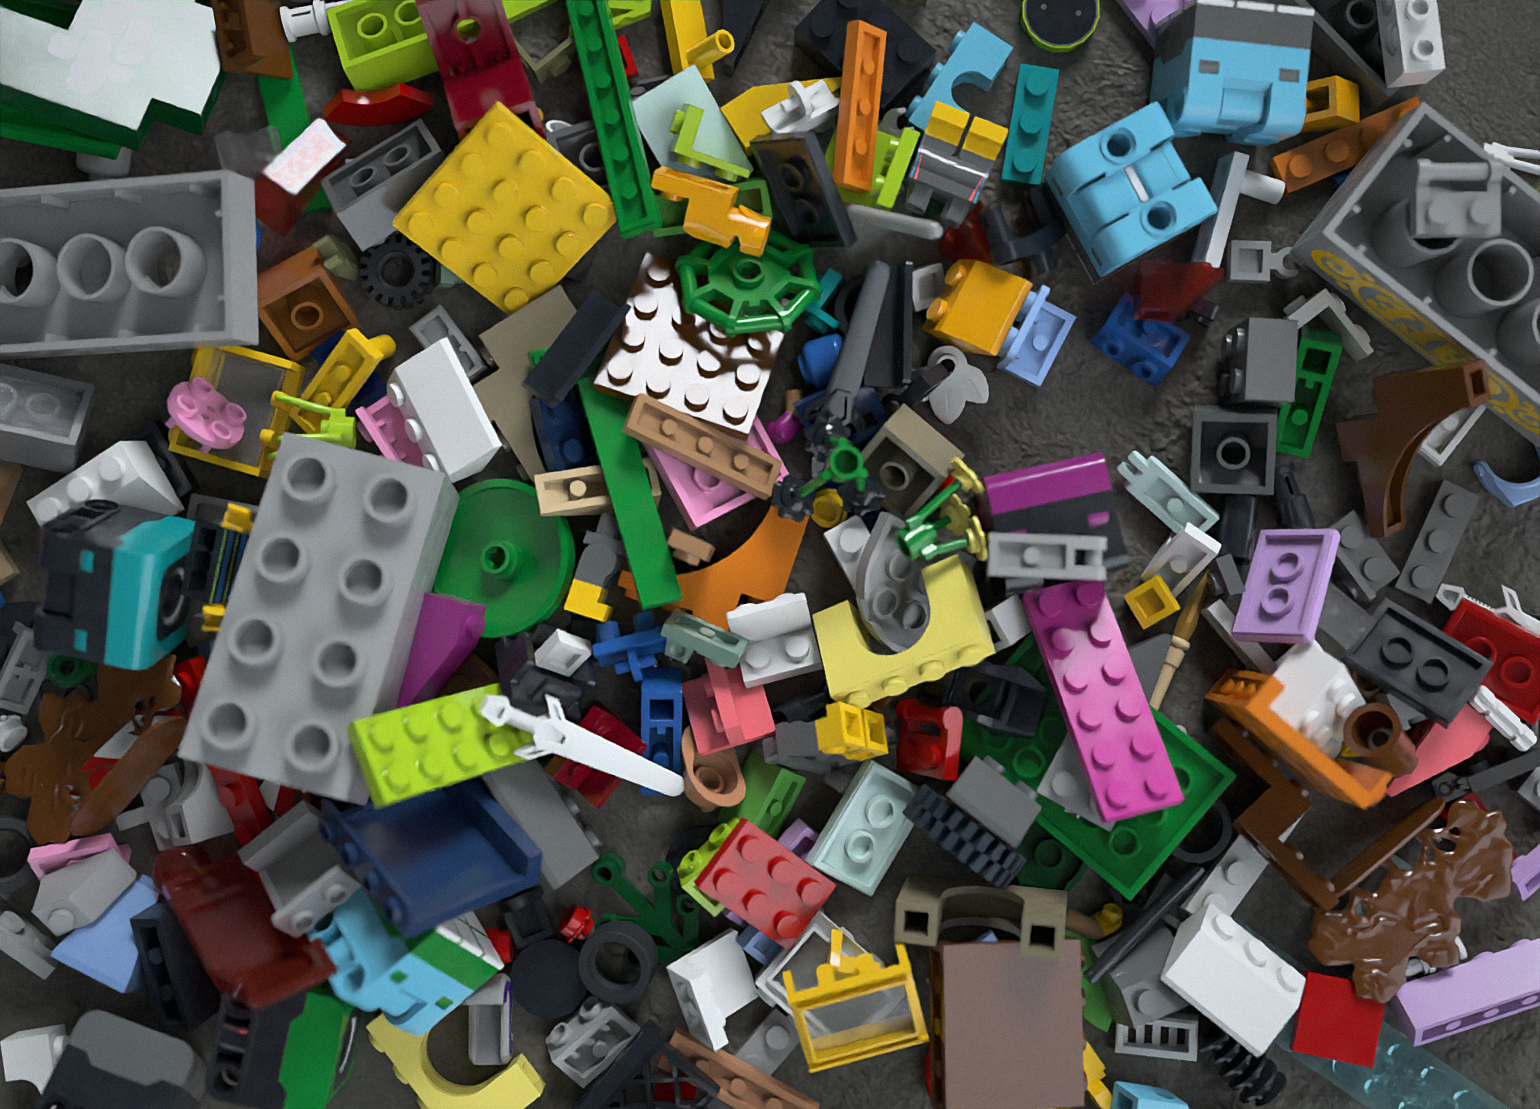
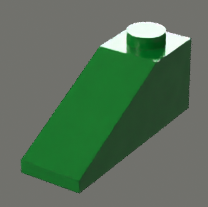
M1306 326L1301 327L1297 339L1294 402L1279 407L1277 414L1276 451L1309 459L1343 347L1341 334Z

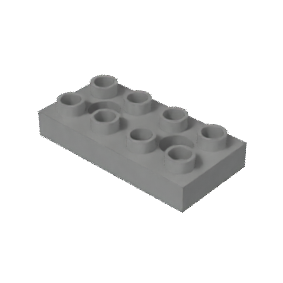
M230 170L0 189V360L259 344L254 180ZM178 244L181 252L179 272L170 284L163 287L157 274L158 259L168 255ZM32 261V281L27 290L19 295L15 286L16 268L24 267Z

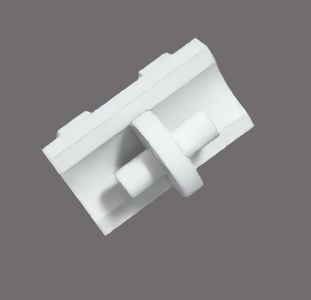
M822 79L807 88H804L800 82L795 80L787 86L789 94L787 99L761 112L762 122L773 134L809 131L812 128L816 132L824 133L835 126V116L839 114L840 98H836L830 92Z

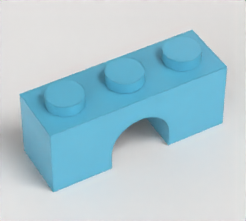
M975 22L972 23L966 33L960 30L948 48V51L952 53L945 66L941 63L935 66L926 81L931 87L923 98L918 95L914 98L904 115L909 118L907 127H913L915 131L920 132L918 140L922 141L936 100L967 112L954 102L951 90L958 84L972 83L987 92L1007 63L1013 47Z

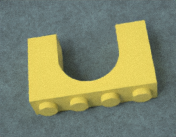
M958 554L921 569L931 607L930 621L919 641L901 653L888 656L874 654L871 649L867 628L860 612L848 600L812 615L831 698L836 702L840 701L864 709L871 702L886 696L902 694L909 687L924 681L940 679L949 671L962 666L975 665L982 661L984 657L996 653L972 571Z
M383 1012L375 1016L366 1026L369 1031L368 1037L370 1042L379 1052H385L394 1063L392 1067L398 1079L404 1084L409 1083L418 1095L417 1101L421 1109H524L541 1096L546 1085L522 1053L481 1083L475 1085L454 1084L440 1076L430 1062L427 1051V1040L430 1030L422 1036L410 1035L391 1025L386 1020Z

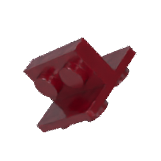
M596 702L578 725L636 755L641 756L647 749V744L601 702ZM558 754L554 756L544 769L553 779L576 789L596 808L603 806L623 780V778Z

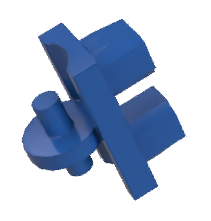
M652 611L639 613L632 617L636 632L634 634L621 637L617 621L596 625L597 643L592 644L594 657L598 659L601 668L615 665L617 675L632 671L635 682L644 680L642 668L656 665L654 654L665 651L667 640L666 637L660 635L663 627L659 626Z

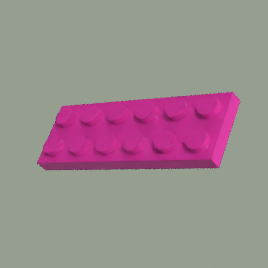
M1076 580L1024 593L1021 601L1101 823L1105 824L1180 804L1184 800L1183 794L1101 580Z

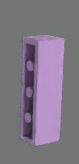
M1540 938L1533 941L1529 939L1519 940L1508 949L1494 954L1492 952L1480 953L1470 962L1458 966L1438 968L1435 973L1422 978H1406V983L1391 998L1390 1006L1412 1046L1416 1047L1540 1006Z

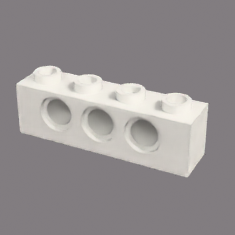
M1376 0L1387 88L1428 83L1445 69L1437 0Z

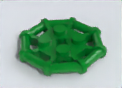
M770 228L764 252L760 257L740 252V247H738L740 241L739 237L736 236L735 241L728 249L701 240L689 253L677 258L675 270L680 277L683 295L681 307L687 314H696L726 332L727 337L735 338L736 334L773 330L784 333L791 329V324L811 303L820 300L823 292L822 286L817 281L814 268V250L808 244L801 245ZM714 250L718 251L710 259H705ZM794 265L798 267L801 278L790 276L787 268ZM752 273L756 274V277L754 279H744L740 276H749ZM696 275L707 276L708 284L697 288ZM787 293L797 294L785 308L779 303ZM712 300L720 302L731 309L730 314H726L708 302ZM764 310H767L769 313L767 315H761L764 312Z

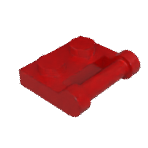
M909 698L900 700L896 707L897 717L901 720L899 743L896 749V769L941 780L957 781L963 723L961 710L948 705L941 708L921 705L917 700ZM921 721L937 724L941 728V736L920 732Z

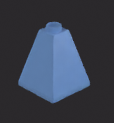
M142 874L140 879H135L93 923L76 928L54 948L50 956L123 994L144 992L147 982L129 919L159 900L166 898V894L161 892L164 884Z

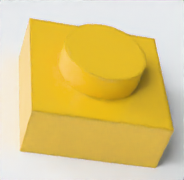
M1161 575L1153 577L1123 596L1143 630L1181 609Z

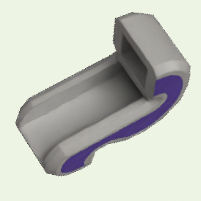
M496 973L462 1001V1005H469V1059L474 1065H507L512 1058L513 1034L511 1032L513 994L511 979L505 973Z

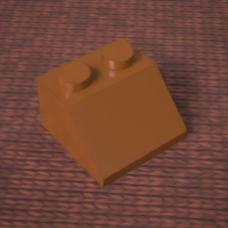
M313 246L257 275L258 316L293 362H297L342 338L346 331L362 327L339 280L324 266L323 255L319 250L314 249Z

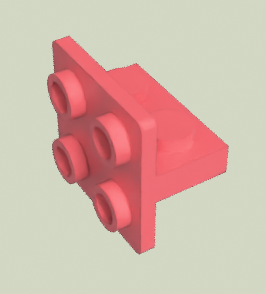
M706 657L705 662L708 672L701 674L700 678L682 683V693L697 749L701 756L776 734L763 684L746 689L740 666L725 670V667L711 663Z

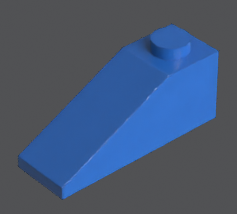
M642 668L644 680L640 681V739L647 744V749L641 757L681 776L682 682L680 668ZM640 785V795H666Z

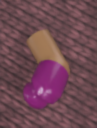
M803 390L784 391L785 413L776 422H770L765 429L772 443L779 442L784 444L790 442L803 428L792 404L804 398Z

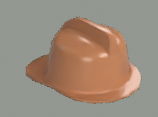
M690 724L684 730L681 738V751L685 763L682 774L685 795L694 804L700 806L703 813L711 812L719 806L731 807L738 805L745 796L746 785L735 748L731 747L701 756L698 752Z

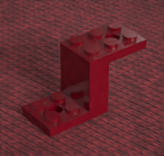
M415 0L418 13L444 82L453 122L460 142L498 101L548 143L502 0ZM470 19L476 21L479 27L472 35H462L456 30L458 24L463 20Z

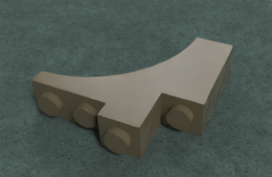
M561 285L553 288L479 335L485 345L479 349L491 369L498 366L499 370L473 385L472 388L492 427H499V430L495 433L501 446L506 452L513 450L521 462L515 467L523 481L528 485L532 483L535 485L534 475L548 473L541 452L538 434L528 401L536 398V396L521 386V384L531 372L527 356L528 352L550 347L577 312Z

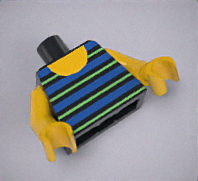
M228 503V510L224 514V522L222 521L221 525L200 518H196L180 595L206 603V606L203 607L205 618L204 625L202 626L203 631L219 632L254 523L251 521L252 510L232 503Z

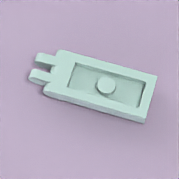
M1133 451L1128 456V459L1138 469L1135 471L1126 462H1122L1117 467L1120 474L1127 479L1124 487L1176 534L1188 522L1205 533L1219 520L1220 514L1195 492H1190L1191 488L1154 456H1150L1146 460L1137 451Z

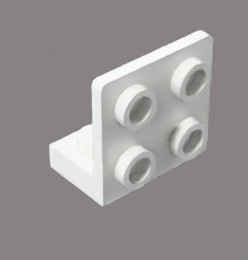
M804 593L782 594L772 601L757 605L752 603L743 604L734 611L726 613L730 631L749 640L746 651L739 661L746 689L823 669Z
M732 928L727 929L666 967L690 1034L714 1051L728 1043L723 1026L726 1025L725 1018L758 997L757 988L744 950L736 942L739 937L738 933Z

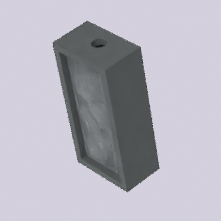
M0 363V460L66 474L75 471L94 413L95 385Z

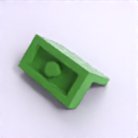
M752 751L741 770L746 785L745 796L738 805L722 807L717 816V821L722 824L727 823L733 817L740 820L744 816L765 833L776 839L807 778L781 765L766 763L764 755Z

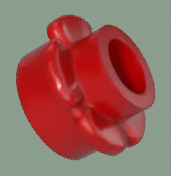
M577 904L572 905L567 910L558 926V932L566 936V942L571 943L575 938L582 941L588 935L594 923L590 918L591 910L586 907L581 908Z

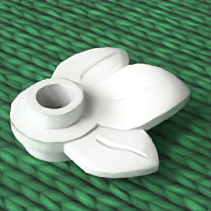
M943 345L931 353L928 365L924 367L925 370H930L944 359H951L955 363V368L949 372L950 376L920 402L930 400L931 408L935 415L945 424H951L961 414L966 401L986 403L989 391L983 372L979 368L967 364L966 356L959 348L952 345Z

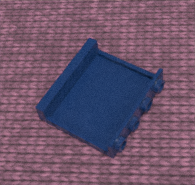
M475 777L376 808L374 801L366 803L365 806L360 805L340 813L329 798L322 800V815L318 821V830L321 838L325 843H330L339 854L343 866L347 870L351 869L360 880L365 894L369 897L372 896L382 908L388 923L391 925L395 924L405 938H409L539 883L543 857L542 850Z

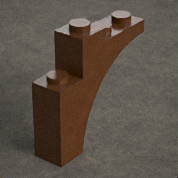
M1485 359L1396 370L1372 378V398L1377 406L1378 413L1356 415L1336 423V441L1341 450L1342 461H1357L1358 464L1357 479L1362 487L1365 503L1364 518L1369 525L1371 538L1387 537L1406 528L1404 496L1407 478L1417 452L1431 432L1457 411L1473 408L1492 400Z

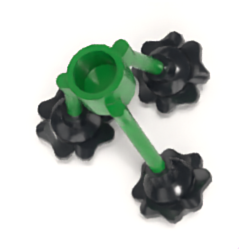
M831 415L828 420L824 416H818L813 426L804 431V436L809 439L804 445L805 450L813 453L819 463H825V471L810 482L806 479H797L791 475H786L783 477L782 482L777 481L773 484L774 495L771 499V505L778 508L780 518H791L795 522L800 523L804 520L805 516H811L814 513L813 502L816 498L814 489L830 478L844 484L837 489V494L842 499L844 511L851 512L854 510L857 517H863L868 512L880 510L881 505L879 501L884 500L887 496L886 491L881 487V477L877 474L869 477L867 469L862 468L863 459L860 452L852 447L851 442L846 439L851 435V429L842 425L839 417L836 415Z

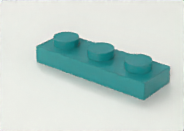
M1020 64L1000 183L1030 188L1040 185L1059 76L1058 69Z

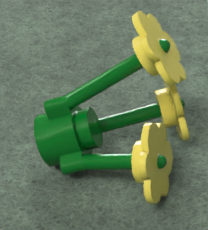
M958 457L950 461L951 466L955 469L951 473L954 481L917 514L904 521L906 527L895 532L894 536L897 546L909 561L919 556H922L927 561L938 554L967 547L969 553H976L978 560H987L986 539L983 531H981L979 520L976 516L971 517V519L969 518L971 515L970 509L962 504L960 498L954 494L959 488L966 492L971 489L976 494H983L985 489L977 480L973 471L967 468ZM940 506L939 520L932 524L927 520L923 521ZM943 527L952 530L956 536L964 533V538L934 546V543L938 542L936 531Z

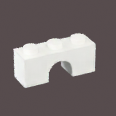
M60 1024L18 1031L0 1041L6 1082L20 1079L28 1080L36 1085L41 1094L70 1038L66 1035L65 1025Z

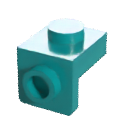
M829 268L824 277L820 274L816 276L818 283L823 289L820 300L811 303L803 311L804 315L808 317L805 321L806 324L822 335H825L827 331L838 333L840 325L837 320L825 313L843 286V276Z

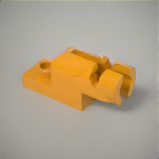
M661 166L654 171L651 188L661 190L660 195L662 197L678 202H683L685 198L689 199L683 225L685 232L696 239L720 245L727 249L735 241L736 236H738L741 244L740 252L757 257L763 254L772 218L763 216L743 205H739V208H734L739 191L738 187L666 166Z

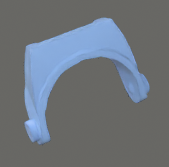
M1535 446L1540 459V447ZM1484 459L1475 462L1474 472L1481 484L1490 494L1500 499L1508 507L1513 508L1540 497V473L1539 477L1531 482L1511 483L1496 476Z

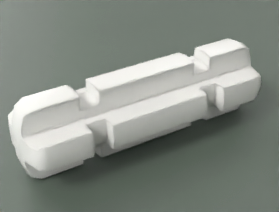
M1480 685L1477 687L1468 700L1479 713H1482L1484 718L1505 738H1508L1519 751H1526L1530 746H1533L1537 741L1534 732L1521 723L1520 719L1499 699H1496L1486 686Z

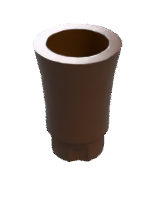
M1381 703L1365 704L1355 709L1346 719L1343 728V737L1346 745L1352 752L1368 760L1376 769L1388 772L1392 778L1399 779L1403 775L1412 774L1417 768L1419 760L1415 756L1416 749L1414 743L1405 733L1398 714L1391 707Z

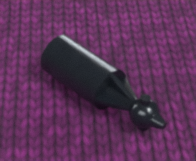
M1226 493L1222 497L1217 542L1221 544V547L1215 558L1231 553L1235 565H1248L1252 563L1259 506L1256 494Z

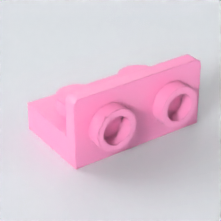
M111 833L66 841L65 843L31 848L27 861L41 882L42 876L111 848H114L129 864L132 850L129 844L117 846Z

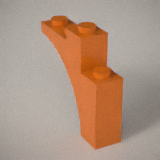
M771 505L763 522L754 534L731 555L704 569L676 575L683 598L681 601L662 605V609L674 612L675 609L683 612L689 609L693 611L692 616L729 631L726 613L734 611L738 607L742 594L749 596L747 604L752 603L756 605L772 601L777 596L784 594L809 516H805L804 520L800 523L795 522L791 518L782 519L778 515V508ZM622 570L617 585L626 588L624 596L639 601L631 572Z

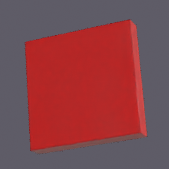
M1304 969L1303 977L1306 980L1299 1006L1296 1009L1289 1048L1294 1052L1373 1068L1385 1003L1375 1002L1372 998L1363 999L1358 997L1355 984L1351 978Z

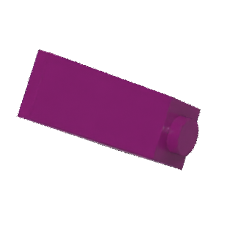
M446 593L424 594L396 710L432 701L476 647L478 639L485 628L484 615L487 606Z

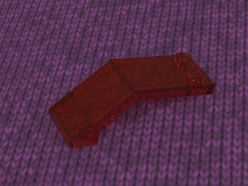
M238 853L163 882V894L214 985L255 1011L338 974L337 966L319 937L310 940V945H307L274 926L271 917L277 912L251 868L243 864Z

